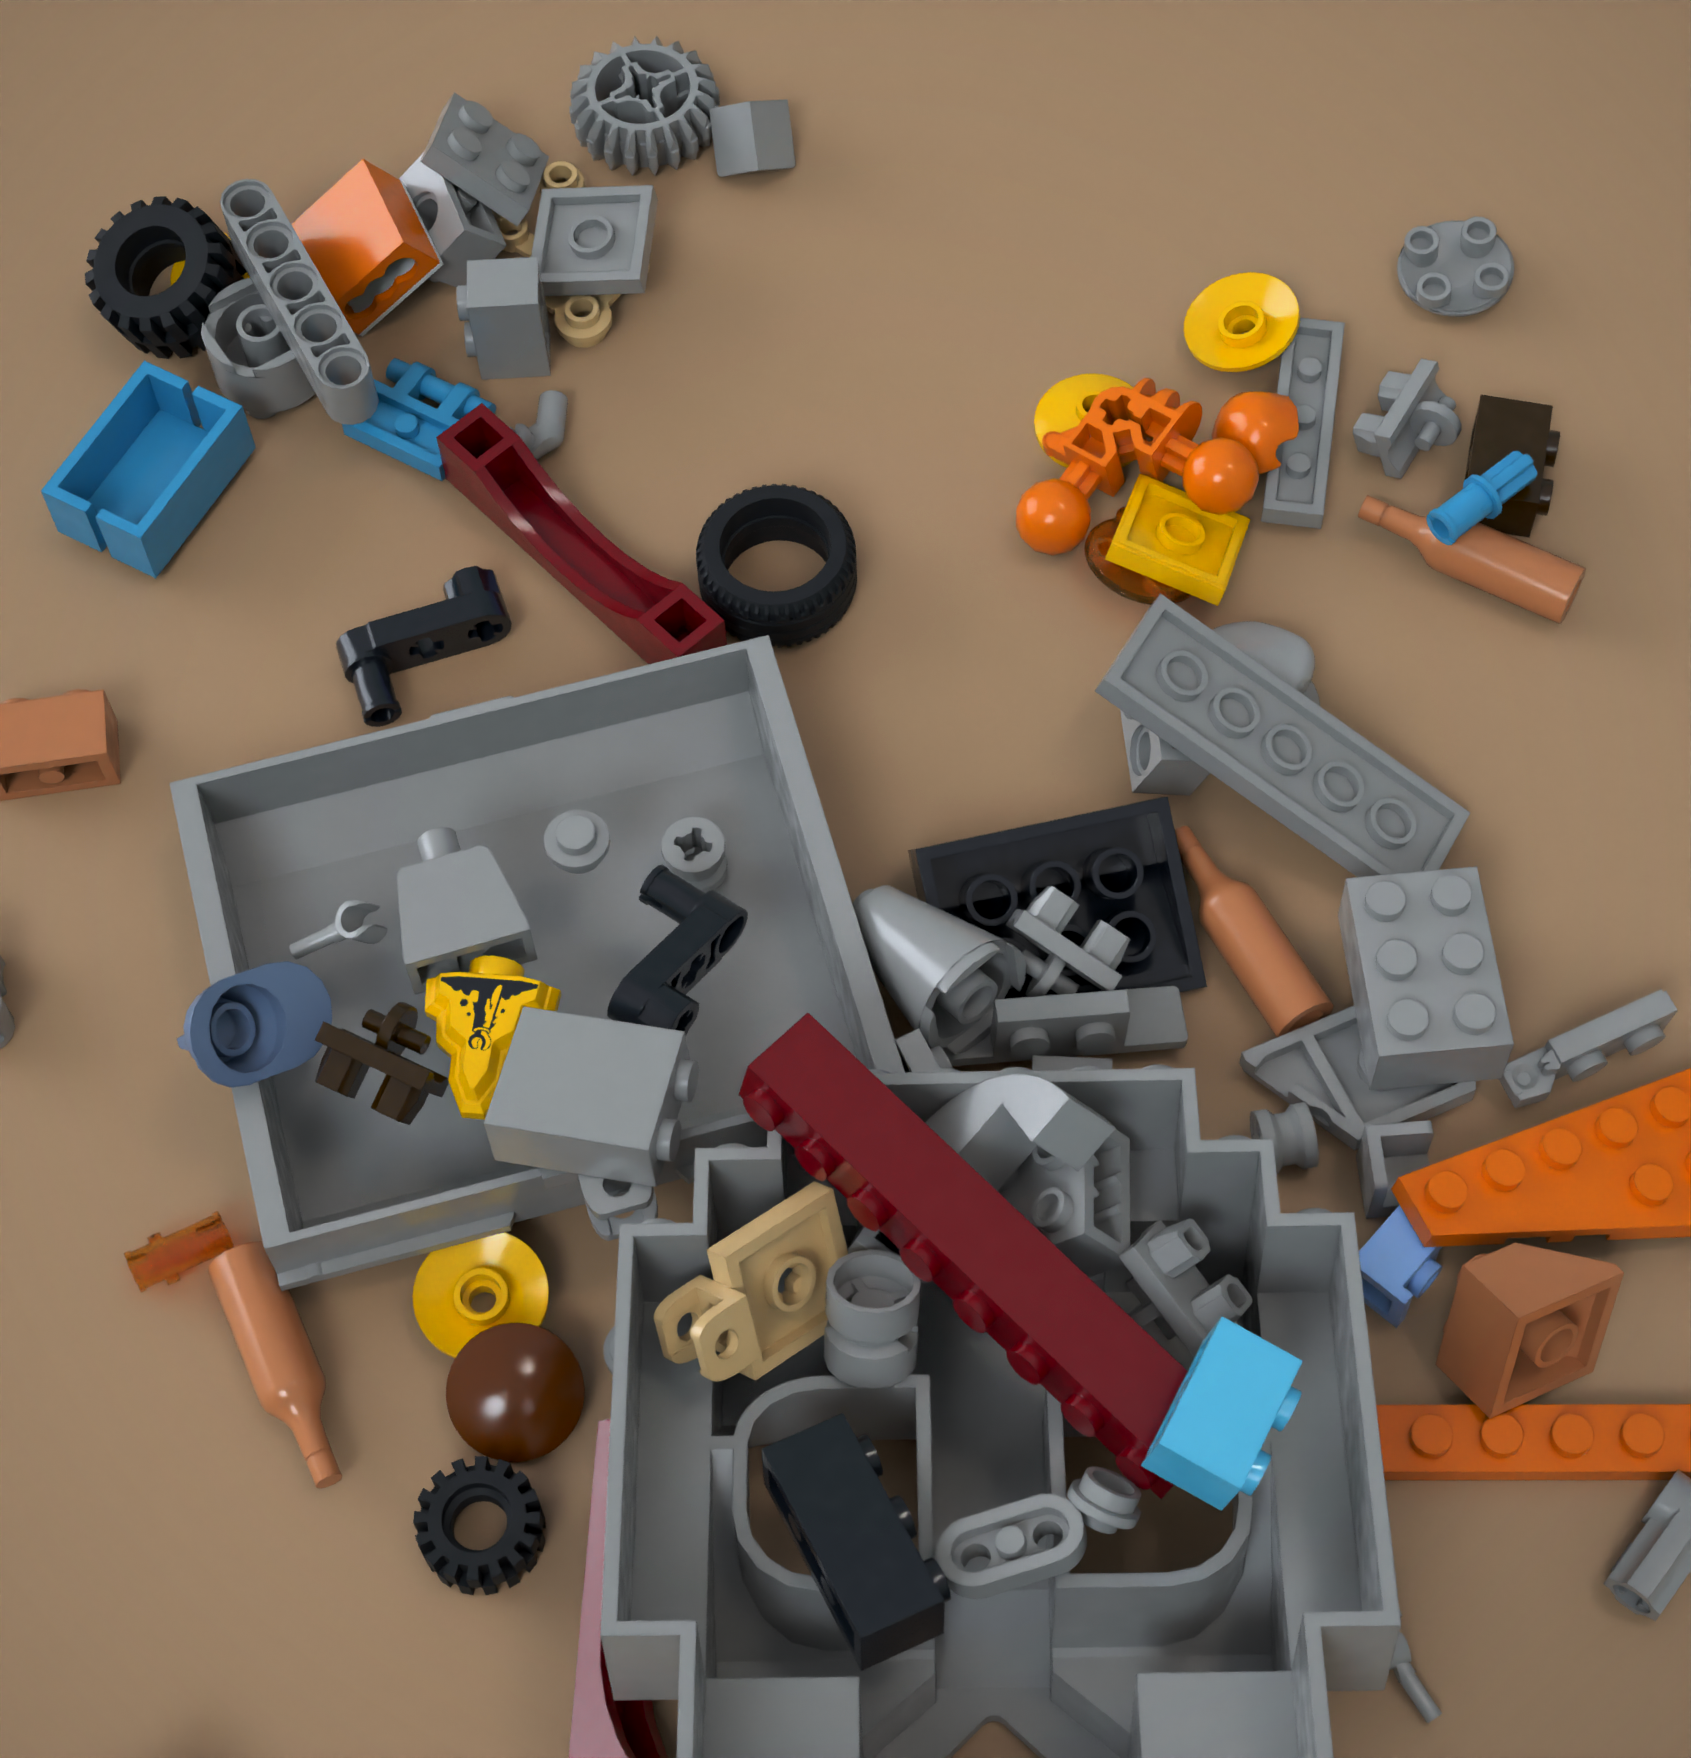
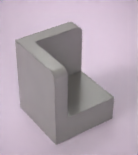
M788 99L748 101L709 109L716 169L720 177L756 171L794 168L795 155Z
M1431 1121L1365 1125L1356 1161L1366 1219L1389 1217L1399 1206L1397 1199L1391 1191L1398 1177L1429 1166L1427 1153L1434 1136Z

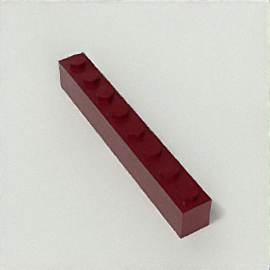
M807 1012L747 1066L739 1096L743 1098V1104L747 1113L760 1127L767 1131L775 1129L795 1148V1155L799 1163L811 1176L820 1181L827 1179L847 1198V1205L851 1213L863 1226L872 1231L880 1230L900 1249L902 1261L915 1276L923 1281H933L953 1300V1307L957 1315L967 1326L979 1333L987 1332L1007 1352L1008 1362L1020 1377L1033 1385L1040 1383L1061 1403V1411L1072 1427L1087 1437L1095 1436L1116 1456V1464L1128 1480L1140 1489H1150L1162 1499L1175 1485L1143 1468L1141 1464L1188 1371Z

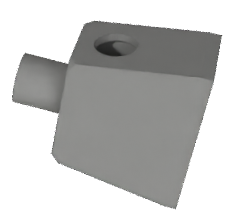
M448 827L434 828L423 833L417 840L422 861L404 866L396 874L402 954L414 994L426 992V980L436 977L440 973L469 972L470 961L476 957L494 955L514 960L519 964L537 960L528 920L490 848L485 845H478L461 850L456 832Z

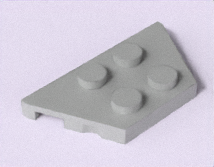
M1354 1005L1241 1052L1239 1062L1245 1073L1287 1103L1306 1102L1313 1121L1353 1150L1359 1148L1365 1125L1425 1121L1472 1101L1476 1091V1081L1369 1090Z

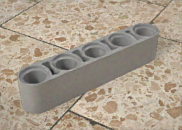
M257 179L235 181L223 191L220 204L236 254L327 414L334 421L341 424L354 425L366 421L377 410L379 402L366 352L271 189L264 182Z

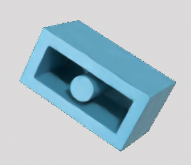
M1222 1316L1203 1340L1141 1466L1220 1511L1227 1506L1239 1491L1251 1496L1271 1460V1455L1261 1450L1270 1428L1272 1427L1281 1432L1292 1416L1301 1397L1302 1391L1291 1385L1303 1361Z

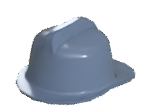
M289 961L267 963L218 980L196 996L186 1012L183 1025L184 1034L177 1038V1043L181 1049L189 1051L198 1068L212 1082L229 1088L251 1085L296 1068L317 1054L323 1045L315 1041L323 1021L331 1024L333 1020L331 998L322 980L309 968Z

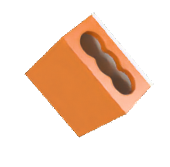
M364 159L348 171L333 187L291 224L353 332L362 337L444 265L404 183Z

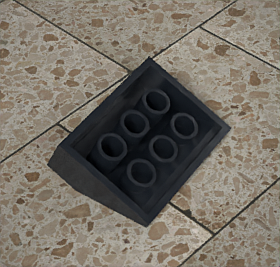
M1168 797L1149 799L908 850L918 899L1010 942L1021 952L1027 949L1043 961L1049 956L1008 928L1006 923L1016 909L1026 910L1030 903L1047 886H1053L1080 905L1061 933V935L1080 947L1097 920L1106 922L1130 938L1122 960L1115 969L1123 977L1114 990L1176 986L1180 992L1207 987ZM1064 966L1061 973L1079 984L1076 993L1102 991ZM1026 973L1021 991L1019 992L1011 985L1004 999L1028 997L1025 993L1033 977ZM1049 989V991H1048L1045 995H1058V994L1055 993L1054 991H1052L1051 989Z

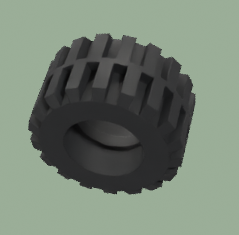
M166 196L154 197L152 204L149 206L143 200L132 203L131 212L123 215L119 211L110 218L114 224L108 231L100 229L95 237L100 243L98 248L89 250L86 262L93 269L85 273V283L92 290L89 294L91 302L117 331L137 349L146 354L151 351L157 358L169 359L172 352H174L181 359L192 356L194 347L199 346L205 351L206 348L202 339L201 329L202 322L205 325L210 314L209 304L224 288L243 280L242 275L247 273L236 254L231 240L198 206L194 208L188 201L176 198L171 203ZM185 261L181 275L171 287L159 294L149 296L155 279L164 269L174 263Z

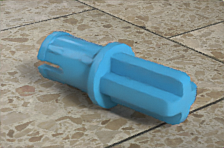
M1513 451L1481 476L1472 474L1465 479L1461 491L1438 508H1434L1427 515V524L1433 535L1440 542L1452 545L1461 535L1482 519H1494L1502 512V504L1536 479L1538 472L1533 465L1534 460L1529 454Z

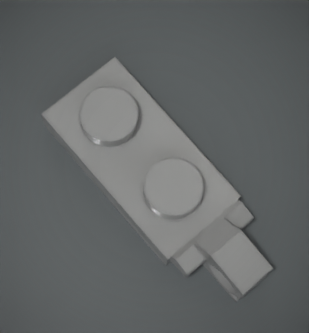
M1660 989L1548 1040L1544 1047L1507 1063L1502 1078L1498 1080H1500L1514 1108L1544 1101L1551 1092L1554 1080L1569 1074L1573 1082L1580 1081L1603 1069L1608 1064L1605 1057L1625 1048L1631 1056L1637 1055L1660 1043L1666 1037L1663 1030L1678 1010L1667 991L1663 992Z

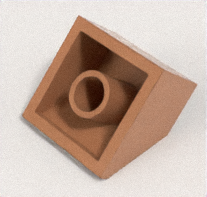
M1516 1242L1489 1254H1478L1463 1264L1457 1275V1286L1448 1319L1443 1327L1444 1335L1435 1365L1489 1418L1590 1374L1594 1371L1624 1272L1614 1263Z

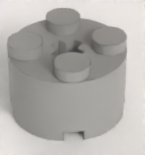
M251 278L237 281L220 291L208 306L210 314L205 325L202 322L201 335L216 382L223 395L227 399L242 405L243 409H246L251 417L257 419L270 418L277 412L294 408L310 399L315 394V391Z

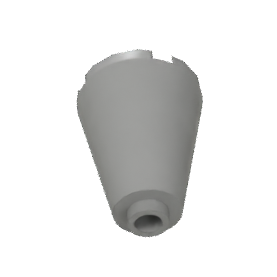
M890 885L868 889L862 892L852 903L873 971L914 1030L920 1029L930 1049L940 1045L942 1049L948 1048L954 1055L967 1051L990 1034L994 1000L1004 999L1011 985L1019 992L1021 991L1025 981L1027 963L1022 952L1010 942Z

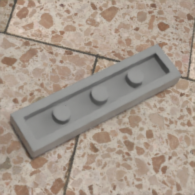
M1300 318L1299 328L1293 341L1281 353L1276 394L1289 396L1296 406L1299 431L1294 440L1282 442L1276 450V458L1281 462V466L1267 472L1261 522L1321 529L1344 322Z

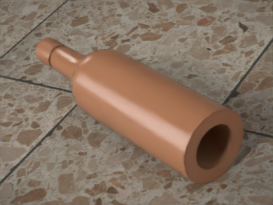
M1369 495L1363 501L1358 518L1381 526L1409 540L1419 550L1426 564L1433 570L1558 624H1561L1565 619L1586 572L1585 567L1482 523H1477L1461 535L1452 545H1446L1440 542L1430 531L1426 520L1427 516H1419L1398 507L1389 506L1388 503Z
M1182 826L1176 829L1175 834L1180 858L1198 887L1200 896L1198 917L1200 923L1275 1036L1279 1037L1329 1016L1333 1011V1003L1257 892L1248 883L1235 880L1222 873L1204 850L1189 826Z
M263 1241L248 1242L235 1246L216 1257L209 1265L208 1273L260 1405L269 1415L281 1420L292 1430L307 1462L316 1488L321 1489L332 1486L341 1480L342 1474L321 1421V1403L326 1390L325 1375L290 1289L281 1291L279 1287L277 1273L264 1250Z

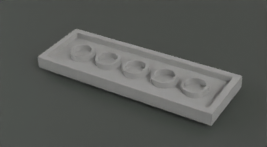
M1161 593L1150 605L1095 689L1096 693L1357 877L1439 870L1470 815L1469 811Z

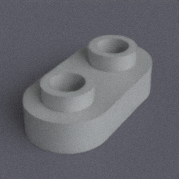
M1039 1494L955 1521L943 1531L938 1540L936 1560L951 1591L964 1598L983 1599L1068 1572L1082 1559L1087 1547V1534L1079 1509L1069 1499L1057 1494ZM1048 1534H1056L1062 1537L1061 1542L1054 1548L1044 1549L1037 1545L1039 1540ZM982 1556L990 1559L989 1564L983 1570L973 1572L965 1568L967 1563L975 1557Z

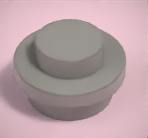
M582 809L565 811L557 815L545 830L544 847L546 854L554 865L569 873L582 874L589 872L602 862L609 851L610 835L608 827L600 816L591 811Z
M1088 1467L1083 1478L1074 1480L1067 1492L1068 1499L1079 1509L1084 1524L1102 1533L1114 1534L1118 1528L1132 1529L1136 1526L1141 1516V1511L1137 1506L1142 1495L1139 1488L1124 1476L1105 1468Z

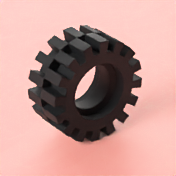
M475 1456V1465L466 1467L463 1458L451 1463L454 1472L445 1476L439 1470L431 1477L435 1487L431 1492L423 1488L418 1497L421 1511H414L413 1520L418 1533L415 1535L418 1546L431 1571L437 1573L440 1581L450 1588L453 1583L458 1585L461 1593L474 1595L475 1588H483L485 1595L498 1593L496 1585L505 1581L509 1588L520 1582L517 1574L523 1568L530 1573L535 1567L537 1561L534 1554L536 1550L543 1552L546 1541L543 1534V1528H546L545 1516L536 1491L532 1489L529 1479L521 1470L516 1474L513 1472L511 1464L499 1459L497 1466L490 1464L487 1456ZM481 1501L498 1505L506 1513L507 1527L504 1535L495 1545L484 1550H471L457 1542L454 1537V1524L457 1516L465 1507Z

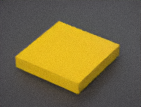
M1139 473L1105 560L1218 606L1228 585L1250 519L1236 512L1223 515L1204 512L1188 498L1185 491Z

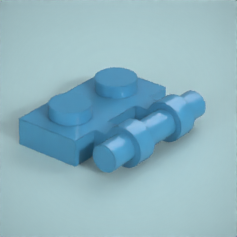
M394 358L386 369V378L396 383V385L392 388L374 379L379 400L377 410L372 417L362 423L354 425L342 424L344 435L443 481L445 473L436 437L481 403L494 414L496 405L481 398L478 389L462 382L453 385L436 377V372L431 367L420 362H415L411 365L398 358ZM428 398L440 405L436 409L421 401Z

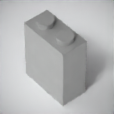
M523 1006L483 1123L494 1159L496 1161L657 1187L664 1161L673 1162L677 1156L681 1139V1122L677 1118L682 1101L691 1102L695 1096L699 1065L697 1061L690 1060L685 1031Z

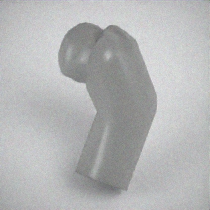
M545 391L539 396L536 423L529 428L520 423L516 424L515 430L509 427L521 437L536 460L562 444L568 398L559 391Z

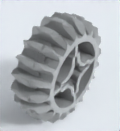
M634 36L630 46L621 47L613 41L610 54L607 55L594 51L593 60L591 61L592 65L580 66L578 80L572 82L570 92L572 106L569 107L571 123L575 126L576 137L580 141L581 147H588V152L591 153L593 161L605 158V162L611 171L625 164L632 176L640 167H648L655 176L660 165L668 164L677 170L680 157L696 160L699 146H710L712 129L709 109L717 108L720 105L719 89L716 87L709 64H701L696 51L684 53L679 41L664 47L658 36L650 44H641Z

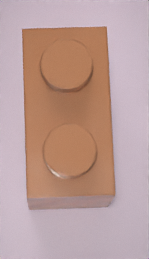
M76 689L60 696L31 700L12 698L0 704V801L121 784L118 721L104 689L95 691Z

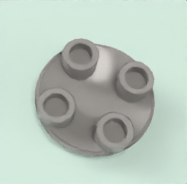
M1472 217L1466 221H1443L1427 227L1418 226L1411 229L1405 237L1404 246L1398 258V279L1406 295L1421 308L1443 316H1469L1494 306L1509 290L1514 275V261L1511 251L1506 243L1496 234L1497 230L1494 223L1484 217Z

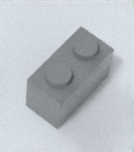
M538 257L468 260L467 285H457V310L460 321H469L464 323L467 357H477L481 380L551 376L550 324Z

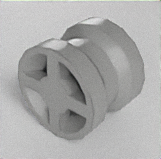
M688 816L676 820L666 829L662 837L661 852L664 866L672 873L705 893L717 889L727 875L728 863L725 854V838L721 829L713 821L703 817ZM695 847L694 853L688 856L685 855L686 851Z
M1306 1102L1290 1104L1285 1112L1273 1114L1267 1109L1251 1111V1139H1273L1277 1174L1286 1165L1295 1164L1301 1169L1318 1166L1319 1150L1313 1118Z

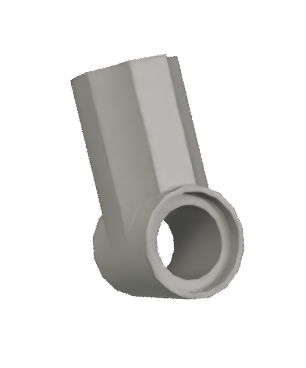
M1679 1470L1675 1472L1642 1519L1645 1526L1633 1543L1630 1542L1611 1569V1574L1604 1582L1618 1602L1636 1615H1644L1654 1621L1660 1616L1691 1571V1478Z

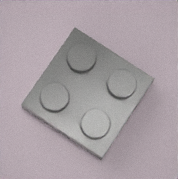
M454 92L442 109L420 162L518 226L530 210L549 156L540 151L538 145L528 136L514 133L493 119L490 112L484 106L474 101H467Z
M654 186L542 189L531 257H538L544 295L570 296L645 293L658 203Z

